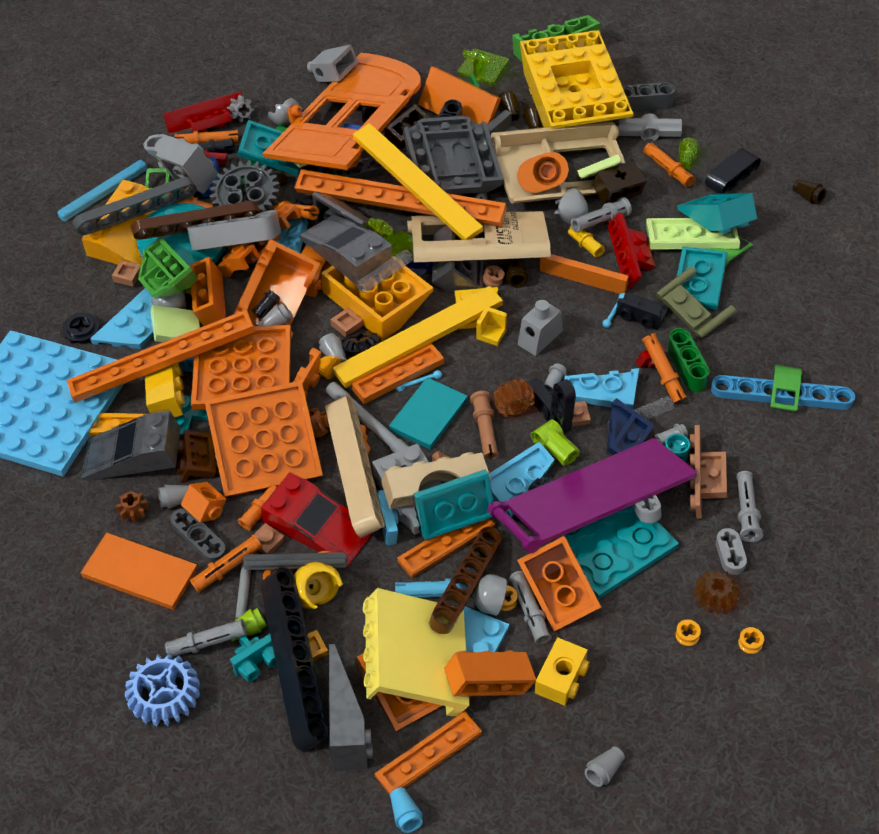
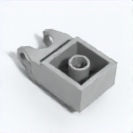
M165 134L149 136L143 143L145 150L160 161L158 162L159 168H165L174 180L183 177L191 178L197 187L196 191L205 193L213 183L212 181L217 178V174H219L214 168L215 164L205 156L204 149L196 143L191 144L182 138L177 139ZM157 141L155 147H150L152 142Z
M415 444L373 461V477L380 490H384L381 481L385 471L394 466L408 467L420 461L429 462L419 445ZM432 481L426 483L419 489V491L440 485L442 483L440 481ZM415 503L413 505L393 508L397 511L400 523L410 529L414 535L420 533Z

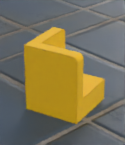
M486 306L477 320L476 339L498 346L507 331V313Z

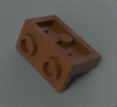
M184 430L179 439L178 461L176 464V472L180 475V483H186L189 476L214 478L216 463L212 435Z

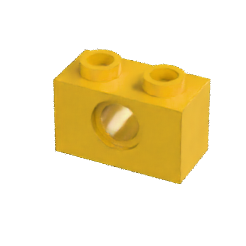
M557 637L536 679L535 694L564 706L569 698L574 699L579 688V683L576 682L579 676L584 677L589 668L590 662L586 660L588 649ZM560 671H566V672H568L569 674H568V675H561V674H559L558 672H560Z

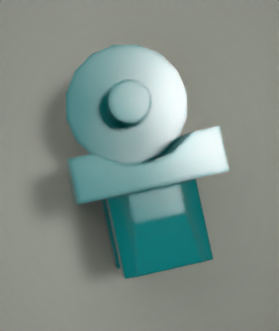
M270 634L260 640L257 636L250 641L246 636L240 637L241 647L234 650L236 655L230 659L234 674L237 677L241 675L248 683L260 675V670L256 664L264 660L269 668L277 666Z

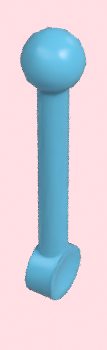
M621 292L619 298L623 299L626 294ZM617 303L608 318L603 321V327L609 328L611 326V320L616 313Z
M436 370L431 375L404 383L396 387V390L399 392L403 391L406 387L424 382L427 377L430 379H440L442 372Z

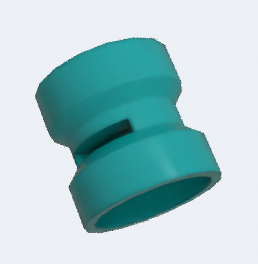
M682 434L668 436L665 447L686 463L690 448L689 439Z

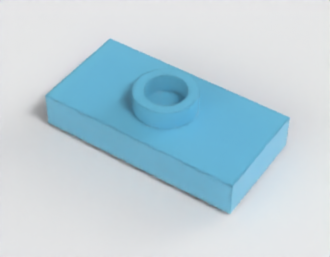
M381 490L378 491L377 496L385 523L382 531L386 545L389 546L397 544L398 530L396 524H398V514L396 509H389L385 492Z

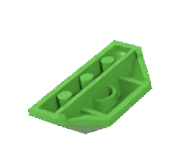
M159 237L143 251L142 257L144 260L140 267L138 280L155 299L180 294L184 290L191 288L198 279L193 270L162 237Z

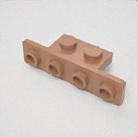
M695 425V434H690V447L695 449V454H690V466L697 471V477L690 480L691 489H695V494L690 495L691 510H696L697 519H702V499L727 498L726 452H701L700 425Z

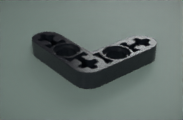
M536 378L524 383L526 396L540 413L543 412L545 420L547 422L551 419L555 420L561 426L563 433L570 431L576 400V392L572 383L565 379L554 384L552 395Z

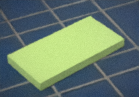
M691 218L646 219L650 249H682V247L739 249L740 247L736 227H733L729 233L719 234V231H709Z

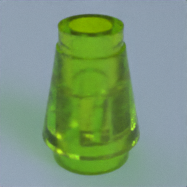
M684 138L679 143V162L684 166V169L691 168L699 151L698 141L694 138Z

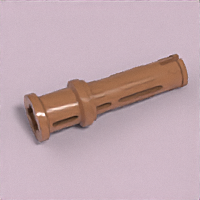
M478 391L470 396V402L474 405L473 419L478 423L483 456L485 460H490L489 454L491 452L492 459H497L499 453L492 424L495 414L490 406L491 394L487 391Z

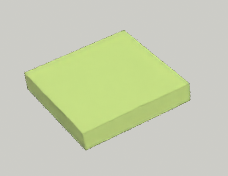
M617 154L577 170L579 180L588 179L595 176L599 171L620 165L619 155Z
M152 305L151 307L154 341L165 342L200 328L199 320L194 315L193 310Z

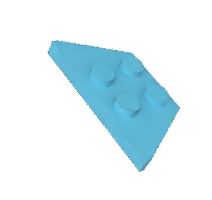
M146 288L141 291L90 338L91 342L95 345L108 343L115 347L127 346L134 349H141L154 337L150 312L153 304L151 303L149 291Z

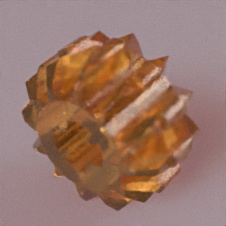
M514 378L512 381H506L503 385H498V390L493 392L496 409L504 417L509 415L515 417L517 414L523 415V412L531 410L530 406L535 403L533 388L524 378L520 380Z
M716 569L712 574L706 570L703 577L697 579L694 595L698 598V606L706 604V613L711 608L715 609L717 615L721 612V608L728 613L732 606L735 607L737 605L740 586L736 585V578H728V571L720 574L718 569Z

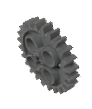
M248 160L246 165L239 161L238 167L232 163L231 170L223 168L225 174H217L219 180L212 181L214 187L210 188V199L213 207L246 202L242 178H245L248 201L257 202L260 212L274 210L272 204H278L277 198L281 197L279 192L281 188L277 175H274L272 169L268 170L266 164L260 167L258 161L254 166L250 160Z

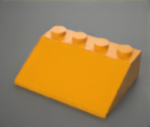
M122 180L106 205L149 190V188L142 184ZM153 211L84 235L82 242L86 256L114 264H119L123 260L141 265L143 259L138 252L137 240L134 238L130 226L137 220L145 219Z
M392 256V265L359 286H356L333 266L321 272L322 292L344 310L349 308L363 320V326L372 331V333L378 334V338L382 341L400 330L433 292L431 285L394 256Z

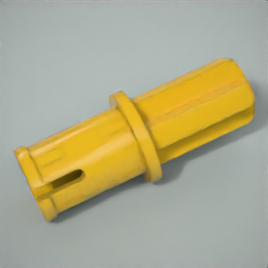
M570 226L568 234L579 243L580 248L584 247L595 258L603 255L605 247L593 238V234L587 233L583 229L575 232Z

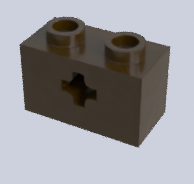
M414 104L386 127L384 137L396 148L406 147L403 136L404 128L408 126L409 129L415 126L417 121L430 117Z
M634 161L627 164L622 163L616 167L597 172L592 186L602 203L606 204L608 202H617L622 197L630 198L640 195L647 180Z

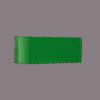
M682 328L673 329L669 335L667 351L686 387L692 392H702L707 387L709 367L690 333Z

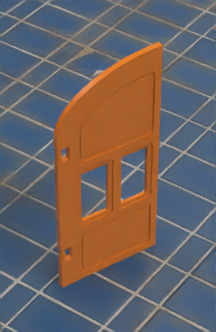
M360 53L356 57L358 63L340 81H333L263 152V157L348 170L361 155L364 148L353 139V133L358 131L357 129L342 128L340 126L359 105L379 107L360 129L370 123L381 133L409 102L412 95L416 94L420 89L421 77L413 67L401 61L380 55ZM327 101L346 103L326 125L307 123Z

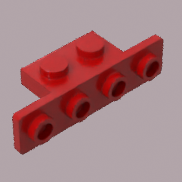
M238 91L163 114L167 131L174 133L189 128L192 132L198 131V133L206 132L207 128L213 126L216 128L224 127L227 125V122L232 121V112L227 109L232 103L230 99L238 100V96L243 95Z
M619 212L610 221L608 231L620 272L629 276L627 289H631L642 277L640 269L652 270L655 264L646 235L641 231L629 229L624 214Z

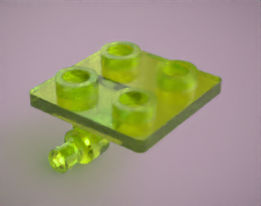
M465 49L462 56L466 60L458 69V75L470 78V75H474L477 81L494 85L509 64V58L479 49H473L472 51Z
M375 218L369 219L368 225L373 227L377 234L392 245V256L397 260L413 254L412 235L404 231L393 233V228L386 221Z

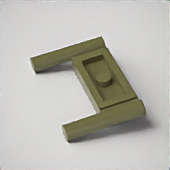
M691 266L656 292V296L702 339L737 311L730 305L715 318H712L711 314L682 286L684 282L696 274L695 269Z

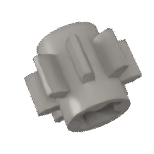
M241 95L238 96V100L231 98L232 103L227 107L232 112L231 118L235 119L237 117L239 122H243V118L251 119L250 114L254 109L249 104L252 101L249 99L244 101V97Z

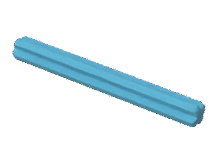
M138 160L58 210L59 218L64 222L115 191L122 180L131 181L147 170L146 163Z

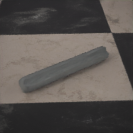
M345 552L246 554L243 559L244 569L246 570L277 569L278 567L299 569L311 562H321L333 568L347 566V554Z

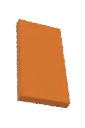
M431 66L418 105L439 115L446 101L458 100L462 104V116L470 117V121L481 124L482 121L487 122L488 125L494 119L501 98L435 66Z
M106 533L81 571V576L174 610L188 587L189 580L193 578L198 567L197 564Z

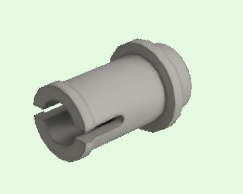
M554 364L549 368V375L543 384L551 394L554 384L562 381L567 376V370L561 364Z
M675 424L673 428L655 434V438L665 446L668 436L682 434L688 438V432L683 424Z

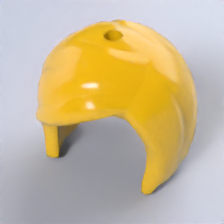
M321 562L308 563L300 567L294 574L300 603L305 609H316L318 607L316 605L329 602L334 598L339 587L343 585L337 570Z

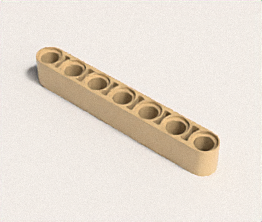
M346 395L326 405L325 409L351 523L356 534L363 538L385 527L357 409L350 396Z

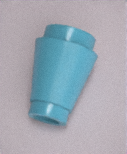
M401 787L393 790L390 793L396 827L404 833L416 831L423 823V813L406 792L405 788Z

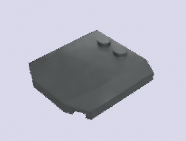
M466 116L423 118L417 121L415 126L409 129L407 126L403 130L409 159L448 194L490 192L502 186L504 179L487 122L482 121L481 124L470 121L471 118Z

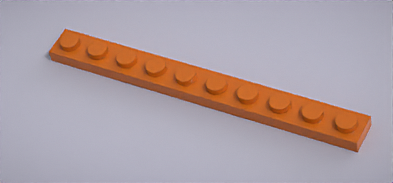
M307 170L300 171L295 185V190L298 193L312 195L314 192L331 195L339 200L436 216L405 186ZM448 194L478 223L502 226L507 209L506 203Z

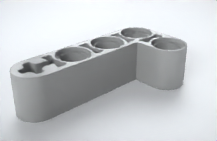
M277 210L264 211L250 217L196 224L187 227L192 250L270 240L281 234Z

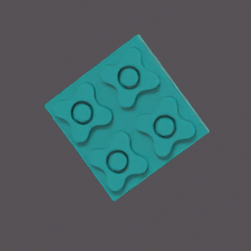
M632 506L563 535L567 538L598 600L679 546V543L658 521L654 523L642 522ZM556 538V539H554V540H552V541H550V542H547V544H549V543H551V542H553V541H555V540H557V539H559V538Z

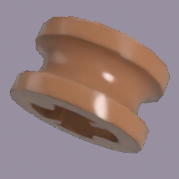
M494 265L488 266L483 275L484 284L491 287L500 286L505 276L503 269Z

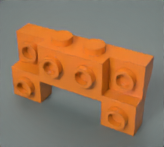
M282 204L274 209L278 212L281 229H288L290 227L287 220L299 219L302 216L296 205ZM279 234L276 238H273L272 240L277 241L281 237V235ZM269 240L227 246L230 253L223 257V261L217 266L225 277H231L236 270H247L249 268L247 263H255L259 259Z

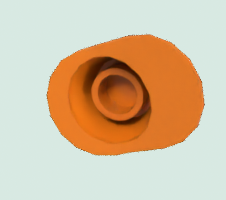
M555 152L535 156L524 161L518 168V183L521 188L531 193H538L556 187L567 178L569 172L568 163L562 155Z

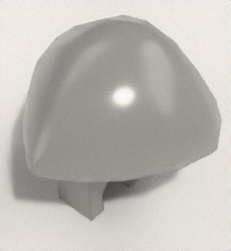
M575 188L567 191L561 199L555 200V204L558 205V211H555V215L560 216L568 224H571L573 218L589 213L588 204L584 196Z

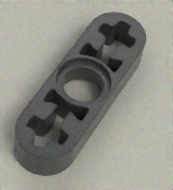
M185 508L177 509L172 513L170 520L173 529L207 562L215 563L227 554L224 542L203 522L195 519ZM178 519H187L190 527L187 529V526L183 522H178ZM197 532L206 534L202 540L195 541L192 539V536ZM210 543V546L214 550L219 549V553H210V549L207 546V544Z

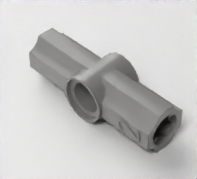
M646 114L641 118L618 119L619 136H641L643 140H656L659 136L681 137L682 119H658L654 114Z

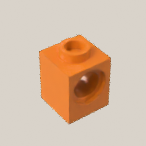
M208 482L189 485L181 506L199 522L215 520L221 515L222 508L227 499Z

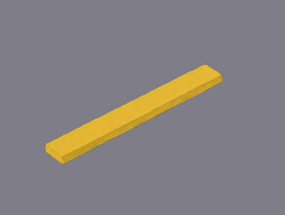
M370 123L353 133V139L462 240H471L483 232V226Z
M488 286L333 367V373L342 385L347 388L351 386L352 382L478 319L486 306L493 309L499 308L503 305V300L491 286Z

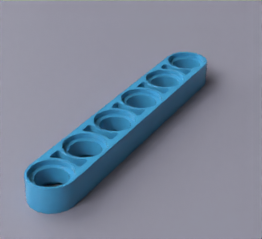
M719 375L712 381L711 392L720 398L771 403L772 395L766 394L764 390L773 389L774 380ZM810 383L800 384L799 394L801 396L798 401L799 406L847 410L853 406L855 393L847 387ZM724 384L728 389L719 390L716 385ZM747 386L752 389V392L745 393L740 388ZM777 389L775 403L794 405L795 397L788 394L790 391ZM813 394H822L825 399L818 400L813 397ZM846 396L849 401L841 402L837 397Z

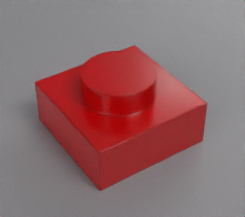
M647 350L642 351L635 361L640 368L648 366V368L655 367Z

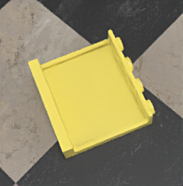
M377 588L367 597L363 604V612L365 613L363 636L366 637V648L363 659L366 662V674L364 677L366 699H371L377 692L446 706V716L452 717L461 714L469 706V696H453L444 667L455 652L466 651L464 610L450 633L439 634L433 631L429 625L437 602ZM436 617L440 623H449L444 617Z

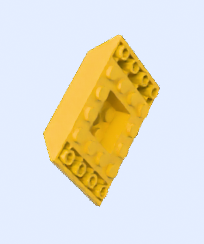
M599 30L520 41L524 75L543 128L550 127L551 129L633 117V111Z

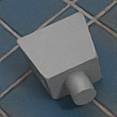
M345 45L322 51L313 61L308 62L307 69L309 73L314 74L318 82L340 81L358 61L352 46Z
M546 300L537 301L535 307L522 319L518 345L534 356H537L563 331L561 311Z

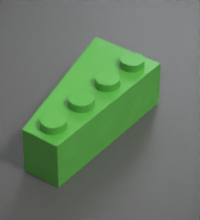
M587 15L565 21V25L562 26L549 25L547 30L539 32L536 29L530 30L528 35L520 36L519 33L512 35L513 53L522 62L520 41L597 30L600 32V23Z

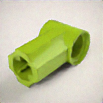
M551 419L531 432L532 441L534 443L540 442L563 466H568L579 456L580 450L564 436L561 426L555 420Z

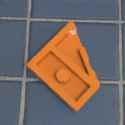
M312 348L309 352V364L306 368L301 366L293 381L302 380L306 398L309 388L316 387L320 380L321 351Z

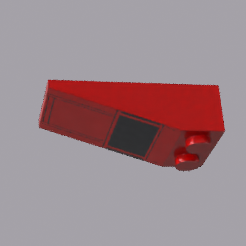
M291 472L287 474L261 506L263 524L266 523L273 529L318 552H345L347 554V567H349L373 535L371 533L360 538L352 526L349 510L311 482Z

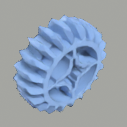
M169 653L165 659H162L159 654H157L154 661L146 658L144 666L137 663L136 668L138 672H130L129 677L131 680L126 681L125 685L127 689L125 691V698L128 701L127 705L129 710L133 711L134 716L137 719L142 718L145 724L152 720L153 725L156 727L160 720H163L164 724L168 726L170 723L169 719L173 717L179 723L180 713L189 716L188 707L195 708V699L200 696V682L197 679V672L191 667V664L188 661L183 662L180 656L173 660L172 655ZM177 677L184 681L182 690H179L177 685H175ZM143 688L147 689L150 693L148 702L141 698Z

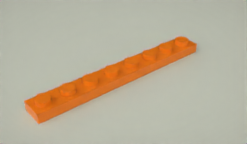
M247 310L241 311L68 379L67 384L71 397L75 403L254 333L255 329Z

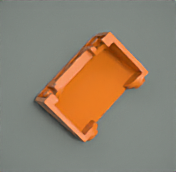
M270 239L258 259L234 314L247 310L253 326L259 327L258 322L261 319L252 310L262 300L264 292L272 290L280 297L279 305L284 303L292 313L293 319L287 324L291 326L307 288L311 283L315 284L321 272L318 271L320 263Z

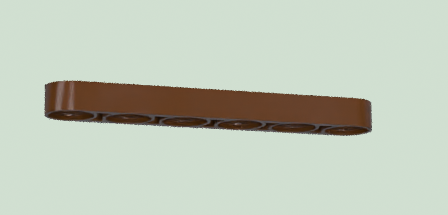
M246 201L140 219L133 222L130 227L134 238L143 240L188 232L187 227L196 224L250 217L261 212L257 202Z
M484 527L480 530L438 601L429 621L431 629L436 633H450L455 626L476 585L498 550L502 535L497 529ZM484 537H491L495 542H489ZM474 552H481L485 554L486 558L478 557ZM465 568H473L477 571V573H470ZM456 584H464L468 589L462 590ZM446 600H453L457 602L459 606H450L446 602ZM436 617H444L449 623H440Z

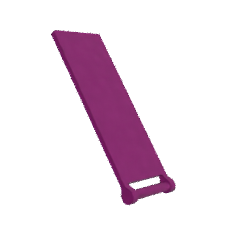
M653 438L504 502H492L488 506L487 511L493 518H498L522 542L523 548L528 553H533L547 542L696 478L697 471ZM510 509L536 536H529L505 511Z

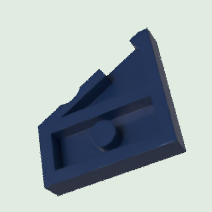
M617 398L611 404L607 451L613 455L643 443L654 427L651 422Z

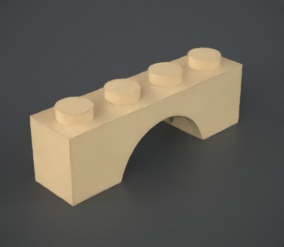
M468 452L456 458L442 457L429 463L420 461L408 467H391L385 471L381 482L389 509L413 505L415 503L413 493L419 492V489L426 483L432 481L449 482L485 469L488 473L489 471L483 453L474 454L473 452Z

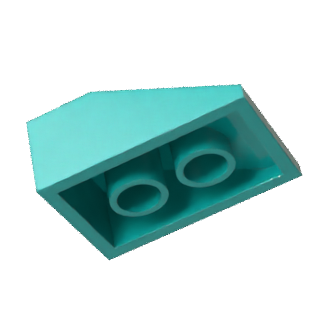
M753 193L709 194L677 205V209L709 231H719V234L729 233L733 227H746L750 221L757 219Z

